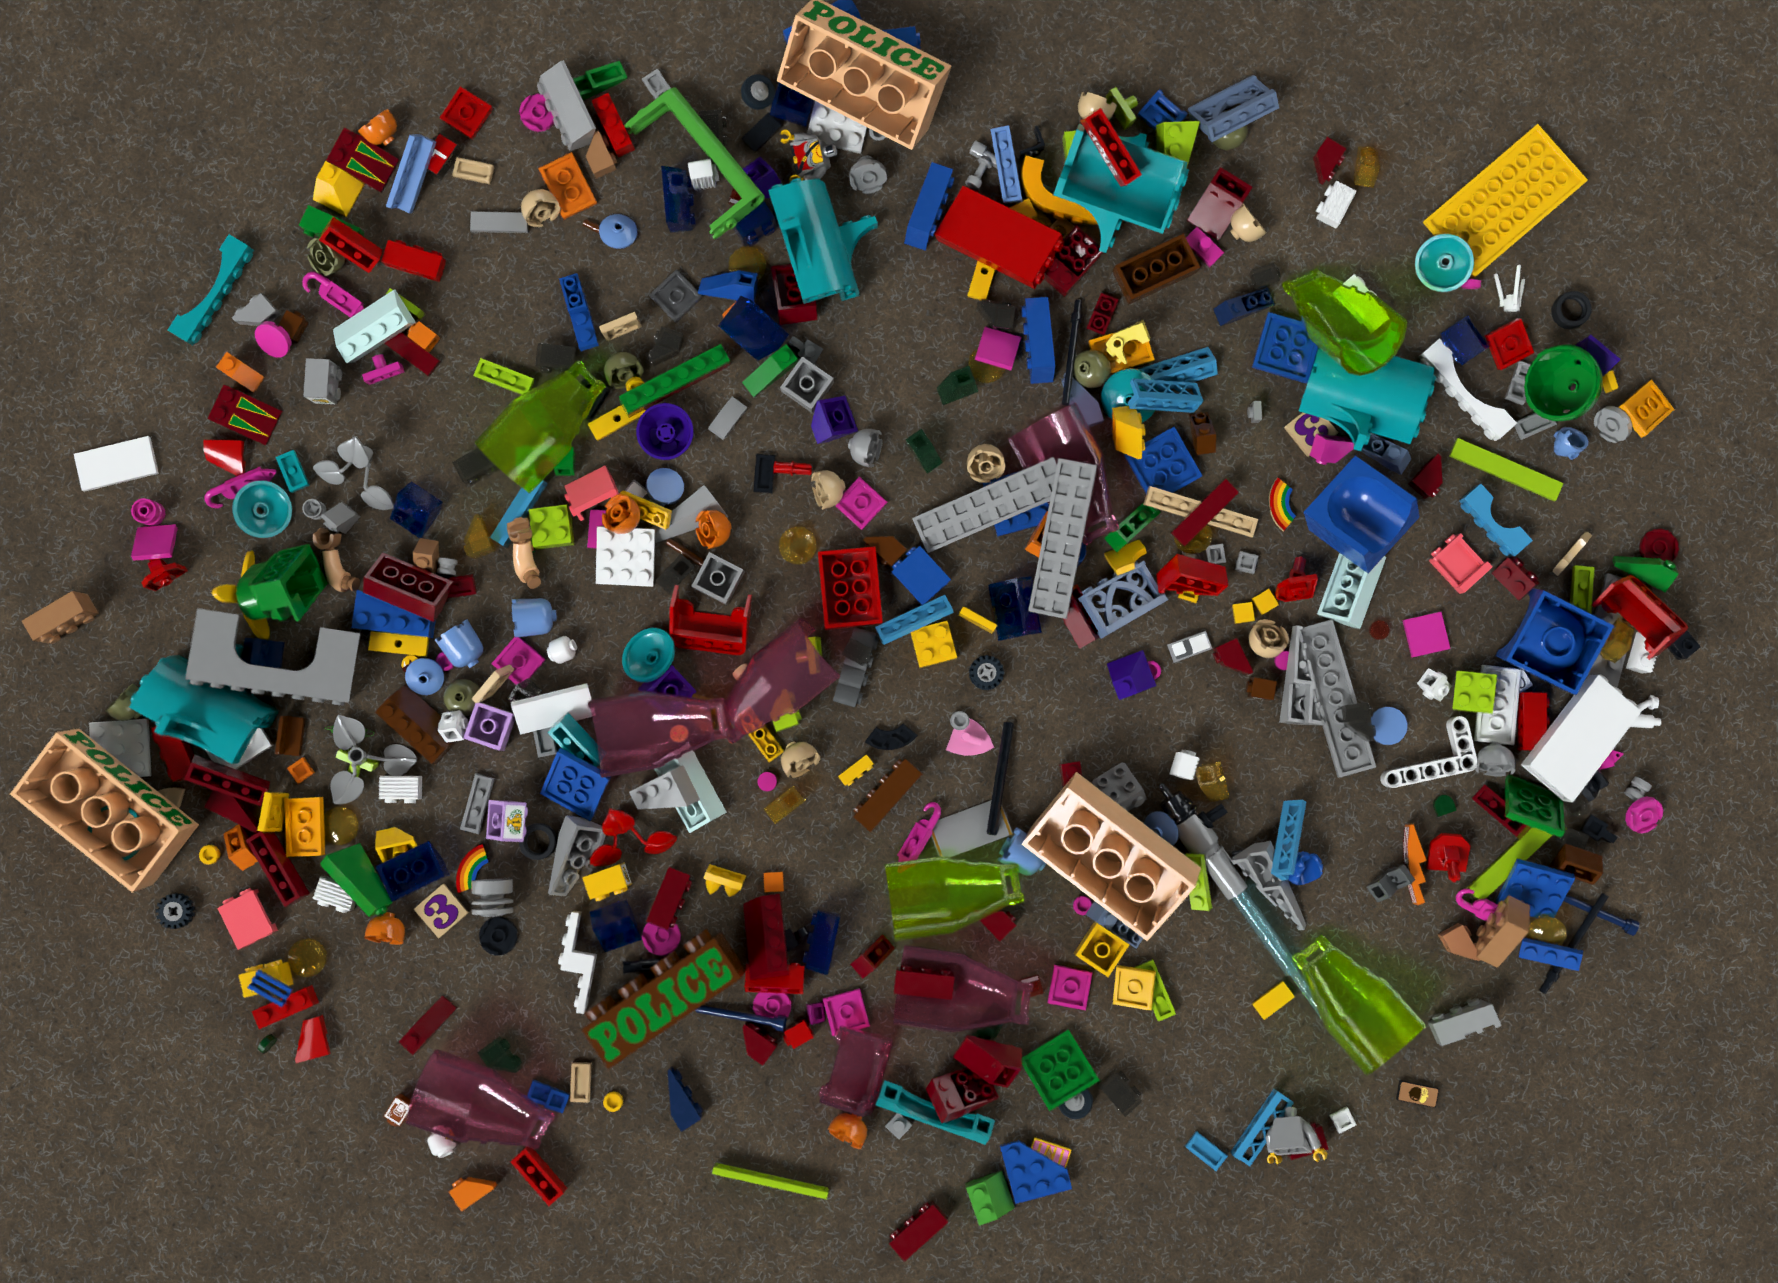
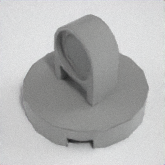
M863 156L850 169V185L854 190H861L864 194L879 191L882 188V184L887 181L886 168L879 161L873 160L871 156Z
M1606 406L1598 411L1594 417V426H1598V429L1601 431L1599 435L1609 442L1617 443L1618 441H1624L1632 432L1630 417L1618 407Z

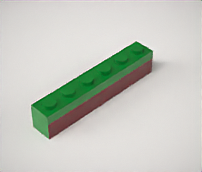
M719 344L620 395L619 401L628 418L727 368L730 366V360L722 345Z

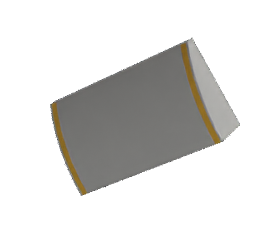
M991 800L939 819L932 830L931 837L940 861L1012 835L1013 832L1002 804L997 835L995 836L987 834Z

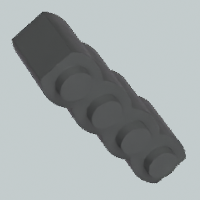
M854 627L833 702L854 708L856 704L860 705L863 696L860 693L861 686H866L868 675H865L867 667L871 668L874 658L870 655L872 649L876 650L879 641L876 638V633Z

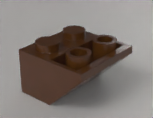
M1565 843L1548 867L1573 873L1576 880L1594 885L1603 874V856Z

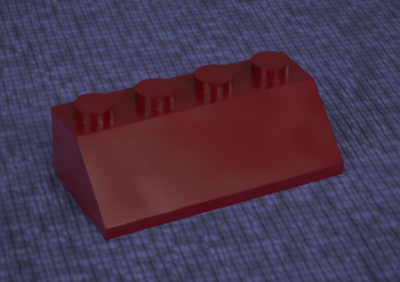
M382 553L364 576L363 593L434 622L444 607L453 581Z
M780 894L760 896L743 903L750 980L789 975L784 916Z

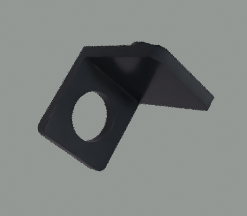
M1038 125L1034 128L1038 145L1020 151V159L1025 158V156L1034 158L1040 154L1039 152L1044 151L1045 143Z

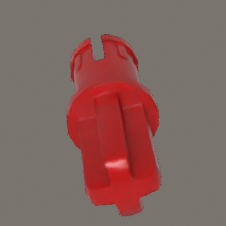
M775 461L774 473L791 474V476L794 474L811 475L812 465L794 463V461Z

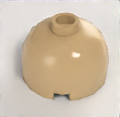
M1082 92L1078 103V112L1084 118L1094 110L1101 108L1108 120H1110L1117 105L1114 102L1109 105L1106 103L1107 99L1088 92L1085 95Z
M544 189L530 191L521 203L522 215L528 225L532 227L544 226L541 222L548 218L551 221L554 220L561 211L555 196Z
M1244 203L1233 213L1230 222L1233 229L1230 232L1236 239L1241 238L1245 242H1253L1266 234L1265 229Z
M981 444L973 448L967 458V470L971 478L981 483H989L990 480L995 478L996 480L999 479L1005 470L1002 452L991 444Z
M828 470L814 472L811 482L815 481L816 489L814 487L812 489L818 506H823L822 510L837 505L843 497V491H845L843 479L840 480L836 473Z
M1259 620L1252 627L1249 635L1251 649L1257 655L1264 658L1278 656L1289 643L1286 630L1282 626L1279 628L1274 625L1276 622L1272 620Z
M807 742L789 743L781 756L782 768L786 776L789 777L791 775L792 778L799 777L810 771L806 768L813 763L816 766L820 761V755L817 750Z

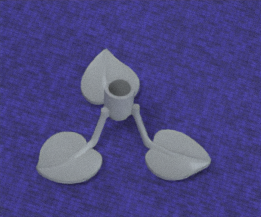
M357 436L342 442L338 446V454L348 462L343 468L339 469L337 463L330 460L319 461L313 467L318 476L334 485L344 482L345 476L342 472L353 464L357 468L366 467L363 486L365 491L361 493L364 502L379 510H388L396 506L386 490L374 485L368 487V475L371 466L369 461L373 456V451L369 447L363 446Z
M338 715L333 727L334 742L342 750H348L352 747L348 753V758L353 762L351 765L353 767V774L348 771H341L334 775L331 781L333 803L346 804L354 801L362 794L364 781L359 777H355L357 774L356 766L364 764L367 759L385 761L384 769L388 774L401 776L407 773L417 762L416 755L409 748L400 744H392L386 747L384 750L385 758L366 754L364 750L357 748L356 745L365 738L363 724L356 719Z

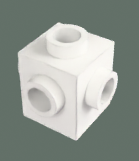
M1429 668L1417 683L1424 691L1422 694L1430 700L1435 698L1440 702L1451 688L1446 675Z
M460 710L444 712L439 722L438 732L446 743L464 740L463 737L468 726V719Z

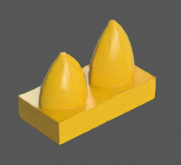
M709 864L704 876L709 894H713L721 885H724L729 897L737 894L739 890L741 891L746 875Z

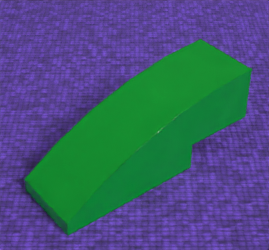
M620 61L585 71L583 76L573 78V81L582 100H586L627 79V75Z

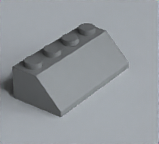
M564 60L560 61L540 75L537 88L546 100L547 110L554 117L555 127L559 128L563 144L567 145L569 151L591 144L596 127Z

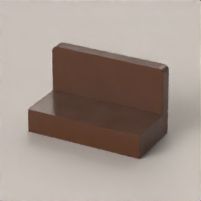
M280 716L275 754L301 756L305 718Z

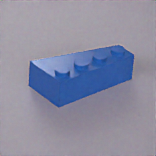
M1048 297L1026 298L1025 306H1021L1022 318L1025 317L1026 323H1023V333L1027 335L1025 351L1028 352L1027 369L1030 372V384L1053 382L1055 358Z
M357 590L352 628L433 638L435 621L432 622L365 594L363 591Z

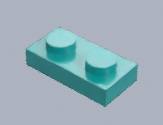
M295 450L276 457L291 493L310 486Z

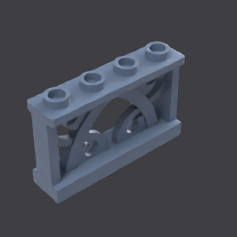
M1252 75L1189 107L1188 112L1191 121H1200L1198 128L1213 142L1279 109L1276 91L1270 90L1255 75ZM1242 103L1241 105H1239V106H1237V107H1235V108H1233V109H1231V110H1229V111H1227V112H1223V110H1225V109H1227V108H1229V107H1231V106H1233V105H1235V104Z
M1136 561L1134 564L1135 569L1121 575L1112 574L1113 578L1109 581L1107 578L1097 583L1098 587L1093 589L1090 586L1082 591L1083 595L1078 598L1097 628V633L1101 639L1168 600L1165 593H1159L1158 585L1146 567L1145 561L1139 564ZM1133 573H1138L1142 577L1143 583L1141 587L1137 586L1139 577L1136 581L1132 579ZM1126 576V582H1125V581H1118V580H1120L1121 578H1123V577ZM1109 586L1106 593L1101 591L1102 589ZM1146 586L1148 587L1152 596L1148 594L1145 590H1143ZM1116 588L1134 593L1129 602L1131 613L1122 606H1112V599ZM1098 595L1101 598L1096 603L1099 605L1104 604V608H1096L1093 605V596ZM1137 595L1139 596L1137 600L1141 602V605L1135 604V598L1137 597ZM1112 610H1119L1121 616L1117 617L1116 611L1112 613ZM1103 612H1104V617H1105V621H1106L1107 626L1105 625V623H1104V621L1102 620V618H1101V616L1099 615V613H1103Z

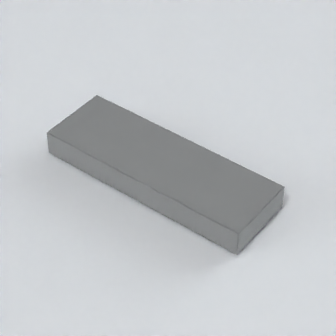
M471 212L470 231L528 233V223L522 213Z
M475 773L460 830L480 834L495 778Z

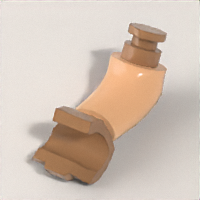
M515 518L512 522L507 523V532L510 540L513 541L514 570L520 581L527 583L529 588L534 589L541 584V579L538 577L540 572L533 559L532 530L530 529L528 518Z
M319 528L313 534V543L317 548L325 549V551H322L323 564L329 584L339 592L357 591L360 587L359 578L351 577V574L343 569L338 549L335 550L341 542L342 534H330L328 529Z

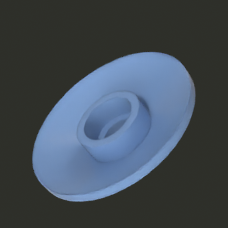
M614 214L606 217L601 222L599 235L602 241L612 248H626L636 240L637 227L629 217Z
M419 658L411 662L407 667L405 680L409 688L415 693L431 695L442 687L444 672L436 661L429 658ZM425 676L427 681H422L420 677Z
M1156 811L1146 817L1144 824L1172 846L1177 842V825L1167 814Z

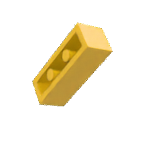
M866 754L838 777L845 786H850L854 783L853 780L856 777L859 779L864 775L863 772L865 770H871L874 763Z

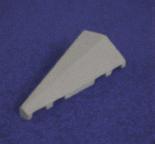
M703 485L672 510L668 529L665 530L656 525L651 527L656 529L655 543L699 528V522H696V518L701 511L718 510L727 518L728 515L705 485Z
M1298 625L1292 626L1279 723L1324 725V719H1321L1319 708H1321L1320 702H1317L1315 689L1317 688L1311 662L1307 659L1305 650L1307 645L1303 641L1301 633L1303 627Z
M1272 842L1254 843L1232 857L1231 862L1234 865L1237 864L1243 870V874L1246 877L1249 876L1256 883L1255 887L1275 907L1279 906L1284 911V916L1287 919L1291 918L1297 924L1298 930H1305L1307 924L1288 880H1280L1271 874L1275 853Z

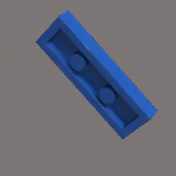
M1529 938L1522 939L1519 951V958L1579 971L1583 956L1582 950Z

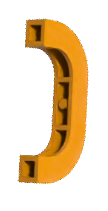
M1025 156L1021 168V186L1027 199H1030L1034 207L1042 212L1053 215L1056 219H1070L1072 223L1082 225V223L1098 225L1094 216L1087 209L1074 202L1054 196L1047 191L1041 181L1044 160Z

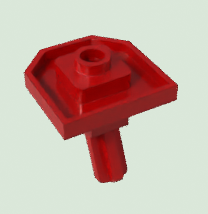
M1302 556L1295 558L1289 578L1277 584L1276 599L1289 602L1313 598L1318 577L1317 574L1305 575L1306 559Z
M162 558L149 559L150 562L147 564L151 573L144 578L142 585L146 589L157 591L171 584L173 580L188 570L185 566L175 562L167 564Z
M1439 834L1430 841L1426 864L1427 870L1447 871L1449 880L1452 882L1459 881L1461 878L1460 872H1466L1470 851L1469 843L1461 834Z

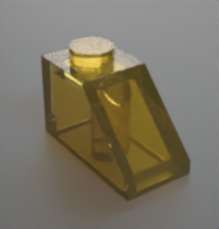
M480 514L474 515L464 538L466 545L463 547L467 556L477 559L496 550L483 517Z
M1620 618L1614 622V627L1599 653L1604 659L1610 660L1614 664L1630 650L1634 628Z

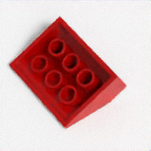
M876 547L818 552L825 630L882 624Z

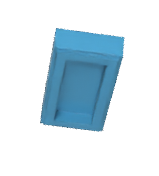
M1197 1131L1185 1145L1189 1151L1215 1171L1218 1170L1228 1157L1227 1154Z

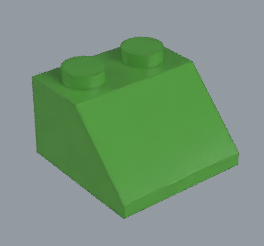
M1002 1170L965 1183L979 1226L997 1220L1015 1208Z

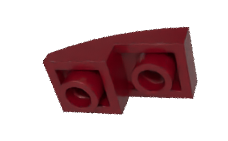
M1100 293L1087 329L1104 335L1118 299Z

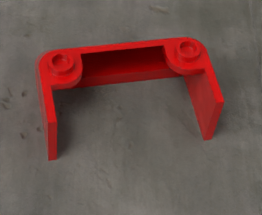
M1632 575L1613 582L1591 604L1593 607L1601 604L1603 610L1607 613H1619L1646 638L1644 641L1645 649L1650 653L1647 656L1649 660L1661 654L1688 630L1687 624L1638 578Z
M675 585L669 616V635L672 637L675 647L730 655L744 654L751 617L752 595L748 594L745 607L734 608L731 616L695 612L694 605L690 601L679 599V585Z

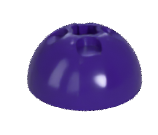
M660 403L648 408L639 418L636 428L640 447L645 453L659 460H671L681 456L691 445L694 433L693 424L688 414L682 408L669 403Z

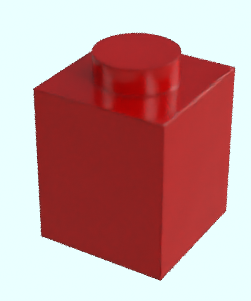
M805 1018L785 1029V1035L783 1036L787 1046L791 1045L793 1049L814 1038V1034Z

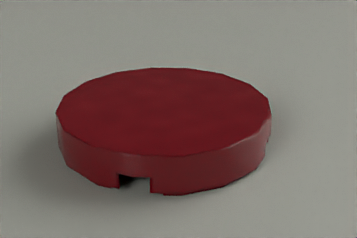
M1653 529L1642 537L1639 544L1640 555L1642 558H1659L1663 561L1669 560L1672 562L1679 552L1678 540L1668 530Z

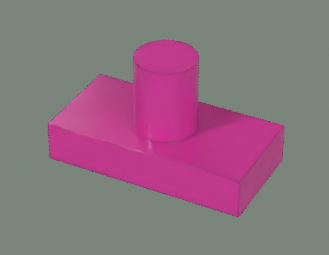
M1198 227L1186 237L1192 251L1209 267L1224 254Z
M383 354L372 357L376 370L362 374L364 382L371 385L405 371L403 365L399 362L387 365Z

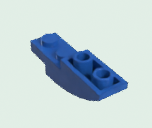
M578 274L559 278L580 351L599 346Z

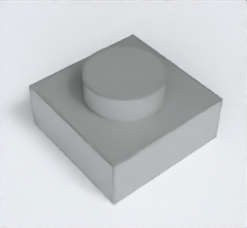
M1253 401L1247 409L1248 418H1251V423H1259L1262 420L1261 401Z
M898 1113L885 1125L898 1139L912 1126L903 1115Z

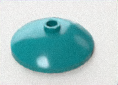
M1439 234L1431 237L1423 243L1415 258V270L1420 281L1426 287L1439 292H1448L1461 287L1469 279L1474 268V255L1471 247L1464 239L1453 234ZM1444 258L1449 259L1448 265L1443 264Z
M1133 368L1122 369L1112 374L1105 382L1101 394L1102 406L1106 414L1112 419V408L1129 406L1126 399L1134 395L1130 381L1132 379L1153 380L1150 375ZM1139 386L1140 391L1147 392L1145 388ZM1137 409V413H1141L1142 423L1149 419L1155 410Z
M254 481L246 484L237 492L233 500L232 512L237 525L245 533L257 538H270L278 535L288 526L292 516V505L287 493L280 486L269 481ZM261 508L262 514H258L256 509Z
M648 628L634 635L627 643L622 656V665L625 673L637 682H650L662 676L674 659L675 645L672 637L659 628Z

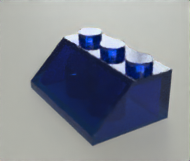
M661 166L665 215L670 233L693 231L692 225L696 224L695 213H691V206H694L693 194L689 193V188L692 187L690 176H688L685 169Z
M743 296L739 297L718 325L757 361L777 351L789 336L782 327L751 299Z
M1032 576L1014 578L988 585L995 624L997 625L998 641L1042 633L1038 613L1028 611L1033 590Z
M430 841L376 866L392 902L398 901L450 876L443 858Z
M819 909L817 914L813 913L811 925L815 926L813 933L809 932L807 944H810L809 952L805 951L803 963H806V969L828 975L841 914Z

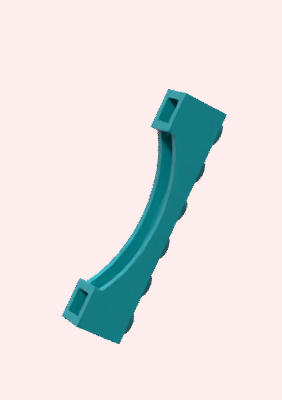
M228 234L219 248V251L222 252L221 267L212 289L193 310L182 316L177 314L168 328L169 332L192 346L201 339V332L210 325L212 315L222 306V299L231 292L233 282L242 275L243 266L245 263L250 262L253 257L252 252L254 250Z
M885 1080L875 1104L881 1108L984 1145L990 1139L995 1123L994 1119L980 1114L968 1113L960 1118L941 1124L931 1102L911 1094L903 1089L902 1086Z

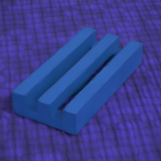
M257 970L255 977H253L251 984L247 988L283 1007L293 988L265 972ZM262 977L265 980L271 982L272 984L278 986L279 988L287 991L286 994L259 980V978ZM256 984L260 985L261 987L267 989L268 991H270V992L276 994L277 996H279V997H281V998H283V999L280 1000L279 998L273 996L272 994L266 992L265 990H263V989L257 987Z

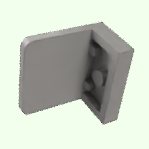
M1123 762L1092 781L1095 787L1127 811L1141 806L1147 800L1143 788Z

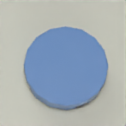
M669 468L656 469L649 475L646 481L647 494L654 502L660 505L675 504L684 492V482L676 471Z
M1382 707L1371 714L1368 720V730L1376 742L1382 745H1392L1404 738L1407 732V721L1400 710L1393 707Z

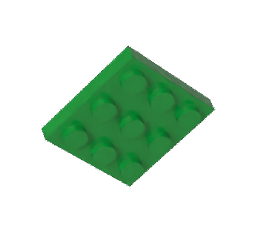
M1508 774L1505 779L1506 817L1551 835L1562 837L1565 833L1563 800L1550 789Z
M1069 1029L1022 1058V1066L1049 1111L1054 1110L1100 1081Z

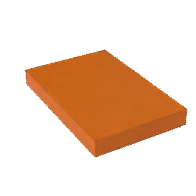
M572 152L538 168L549 191L559 202L560 214L563 220L598 204Z

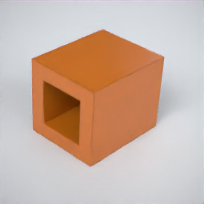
M420 321L410 327L409 334L407 335L428 353L441 339Z

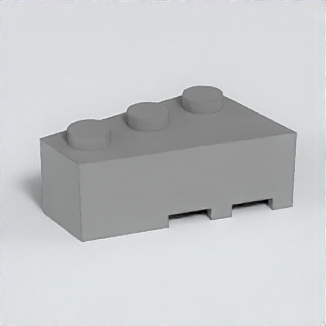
M683 765L629 792L637 809L688 807L700 800Z
M1475 998L1468 1001V1005L1464 1007L1456 1006L1451 1008L1450 1013L1445 1015L1440 1013L1432 1016L1433 1020L1428 1021L1436 1043L1444 1046L1465 1039L1466 1035L1476 1031L1477 1034L1483 1033V1028L1491 1025H1495V1028L1501 1027L1493 1005Z

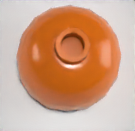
M387 109L371 119L367 126L361 127L358 133L372 144L380 145L384 143L386 146L394 140L393 135L397 130V123L392 113Z
M618 494L606 503L605 507L607 510L605 514L602 513V523L605 528L617 534H626L637 527L641 512L633 499L626 495Z
M705 510L698 513L696 522H699V528H696V534L703 547L707 546V549L723 545L728 540L731 532V523L728 518L718 510Z
M386 912L383 916L372 918L365 931V939L377 943L383 941L390 942L391 945H401L405 938L404 924L400 919L395 918V914Z
M856 1112L837 1115L828 1127L829 1132L842 1142H852L851 1147L861 1149L867 1138L866 1124L861 1121L863 1117Z

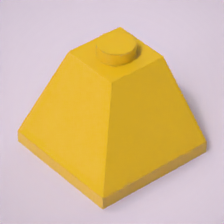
M325 161L316 177L313 200L347 217L365 184L344 170Z
M396 827L376 831L375 849L387 873L425 865V860L413 836Z

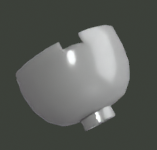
M862 429L849 440L848 448L855 462L869 468L875 466L872 463L874 458L878 461L882 448V439H879V434L882 435L879 430Z
M1490 743V746L1482 748L1476 756L1477 767L1475 770L1478 773L1479 770L1488 771L1483 775L1500 777L1506 776V772L1511 771V774L1515 772L1514 755L1500 743Z

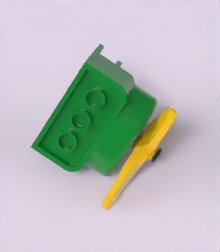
M310 544L277 551L266 562L255 564L254 551H247L243 562L241 578L237 586L229 584L216 586L213 588L212 594L221 602L229 604L238 603L253 633L257 638L265 640L270 635L266 618L271 617L273 620L285 621L289 616H293L295 621H299L328 583Z

